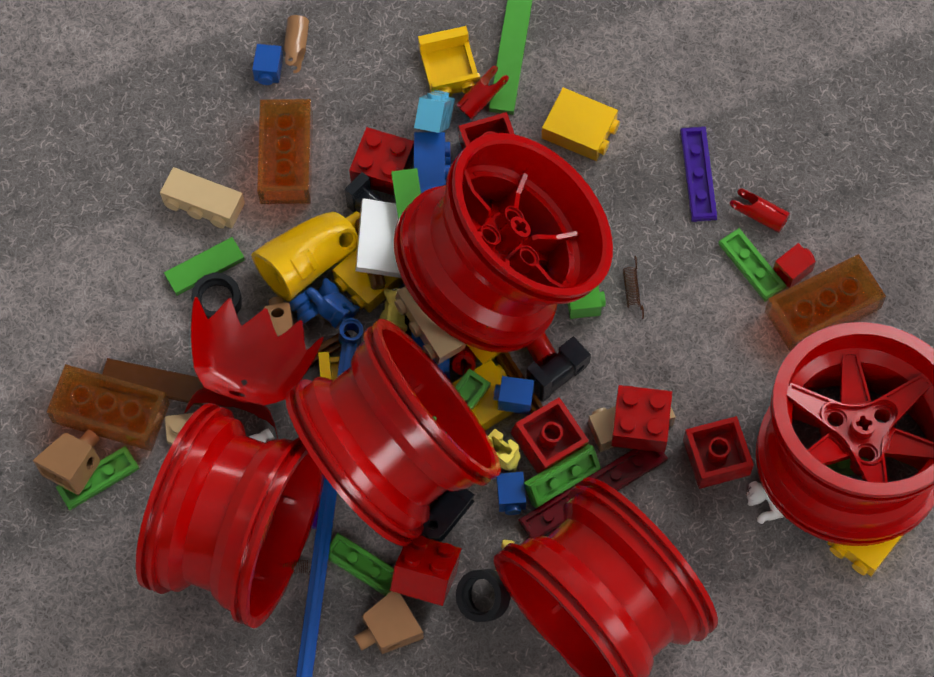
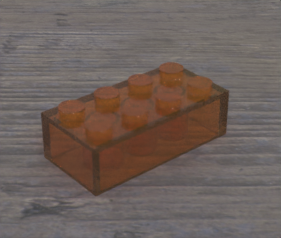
M311 99L260 100L257 183L260 204H311L313 137Z
M857 254L769 298L765 312L787 348L791 351L798 343L819 330L838 324L856 322L881 309L886 295L860 255Z
M65 364L46 412L54 424L86 432L89 429L99 437L152 451L170 403L165 392Z

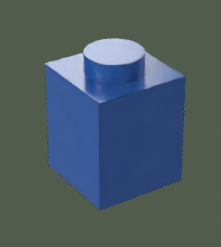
M257 44L252 69L255 81L262 85L279 83L283 63L282 46Z
M502 376L501 385L496 384L494 391V400L498 401V410L530 415L534 380Z
M524 472L500 473L496 477L499 512H505L506 515L520 514L521 510H526Z

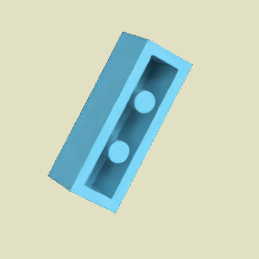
M439 90L431 91V93L419 97L414 128L436 133L448 129L451 123L455 98L449 97V92Z

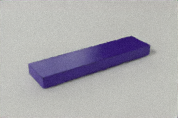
M706 126L681 128L680 135L691 222L717 220Z

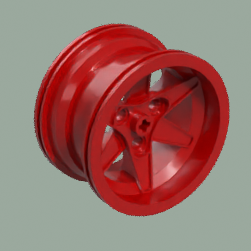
M493 133L473 140L457 155L449 168L446 185L424 191L405 208L396 224L394 252L398 270L409 293L422 311L437 326L450 336L471 347L489 352L504 353L520 350L534 342L550 326L557 304H566L582 299L604 280L612 262L613 241L606 214L598 198L583 177L567 161L546 146L526 137L509 133Z
M379 319L373 326L364 331V341L356 348L351 360V367L336 379L332 380L321 376L313 381L304 379L286 393V407L292 424L304 447L322 474L341 498L367 525L396 545L406 546L422 534L423 524L430 517V503L445 491L464 490L474 484L485 486L491 479L496 478L501 473L497 453L484 428L464 398L437 364L430 359L428 354L403 330L388 320Z
M851 322L819 330L806 337L790 351L776 376L770 406L763 417L755 451L756 467L762 486L771 502L785 518L803 531L822 540L841 545L869 546L893 540L901 535L903 536L913 530L927 517L934 507V348L916 336L891 326L869 322ZM840 386V402L813 391L826 387ZM869 391L882 396L871 402ZM908 413L918 424L926 439L894 427ZM792 419L800 420L819 428L820 435L823 438L809 449H806L794 432ZM876 419H880V420H882L884 423H880V422H878ZM829 422L835 423L838 426H832ZM862 457H865V458H867L869 461H864V460H862L861 458H862ZM885 457H891L911 465L919 470V472L907 479L888 482ZM850 459L851 470L856 475L862 476V481L835 472L828 468L827 465Z
M208 403L196 410L184 424L170 447L147 502L136 550L135 567L139 585L159 594H165L169 591L180 592L190 585L211 591L212 597L219 605L231 612L235 622L245 624V626L250 628L261 626L272 614L287 589L294 572V561L296 568V560L298 563L312 530V524L315 520L322 494L325 476L309 455L300 438L298 437L295 440L282 438L264 443L247 437L242 422L235 419L233 413L227 408Z
M586 477L569 491V501L563 507L564 522L547 537L537 536L529 538L520 545L509 543L494 556L496 571L518 608L530 624L561 654L568 665L580 677H649L654 664L653 658L670 642L687 645L692 640L702 641L718 626V616L714 604L702 582L682 554L637 506L620 492L595 478Z

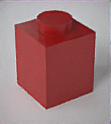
M797 243L775 261L773 270L789 288H792L813 271L816 261L809 249L803 248Z

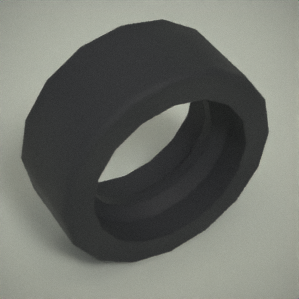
M211 273L204 275L196 282L192 289L191 300L193 303L194 297H198L208 319L216 311H209L203 306L202 295L209 287L216 285L228 288L232 294V303L236 314H238L242 305V296L237 282L232 277L224 273Z
M492 569L472 570L463 575L458 582L455 592L456 603L460 612L467 619L474 622L492 621L503 616L511 600V596L503 585L497 571ZM479 579L487 580L495 592L494 605L486 612L479 611L472 601V588Z

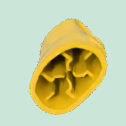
M356 211L345 218L337 212H328L300 223L255 250L251 254L255 267L275 294L286 301H291L326 270L357 249L358 235L355 223L360 218V213Z

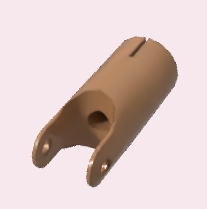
M292 15L287 18L284 42L285 63L289 66H297L293 73H298L301 70L309 29V20L300 15Z

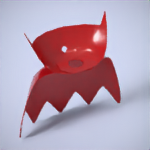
M194 297L191 315L192 359L194 371L204 388L198 390L192 396L184 414L194 403H212L225 407L239 408L253 413L275 428L278 439L275 422L266 405L285 400L286 393L296 386L307 373L320 349L324 337L319 338L306 350L303 322L301 320L278 337L266 308L241 326L231 298H228L215 314L208 319L198 297ZM246 380L248 383L243 386L242 381Z

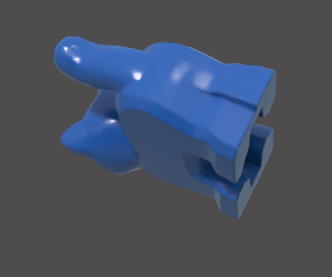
M327 278L323 279L319 290L312 287L306 290L307 295L316 304L319 314L329 321L335 329L340 327L344 320L353 318L360 309L358 305H353L343 294L339 293L338 285L332 283Z

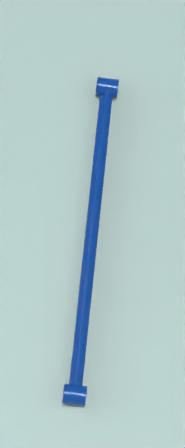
M354 318L344 320L339 328L338 338L341 351L337 377L351 367L352 357L356 348L362 342L363 326L360 321ZM352 330L357 333V336L349 338L344 332ZM324 478L319 503L296 677H313L337 499L336 490L326 478Z

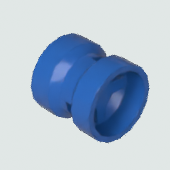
M306 291L289 302L291 311H297V321L301 320L303 325L319 314L316 304L310 303L311 298L307 295Z

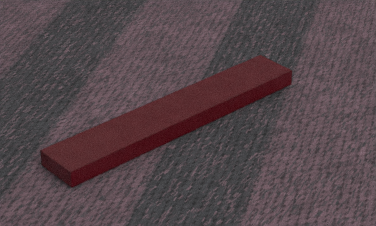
M632 449L588 477L598 479L619 491L666 462L668 458L664 452ZM578 483L518 519V522L529 538L546 536L564 522L563 507L569 501V491L577 486Z

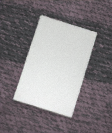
M362 199L355 271L402 278L394 252V233L398 221L396 203Z

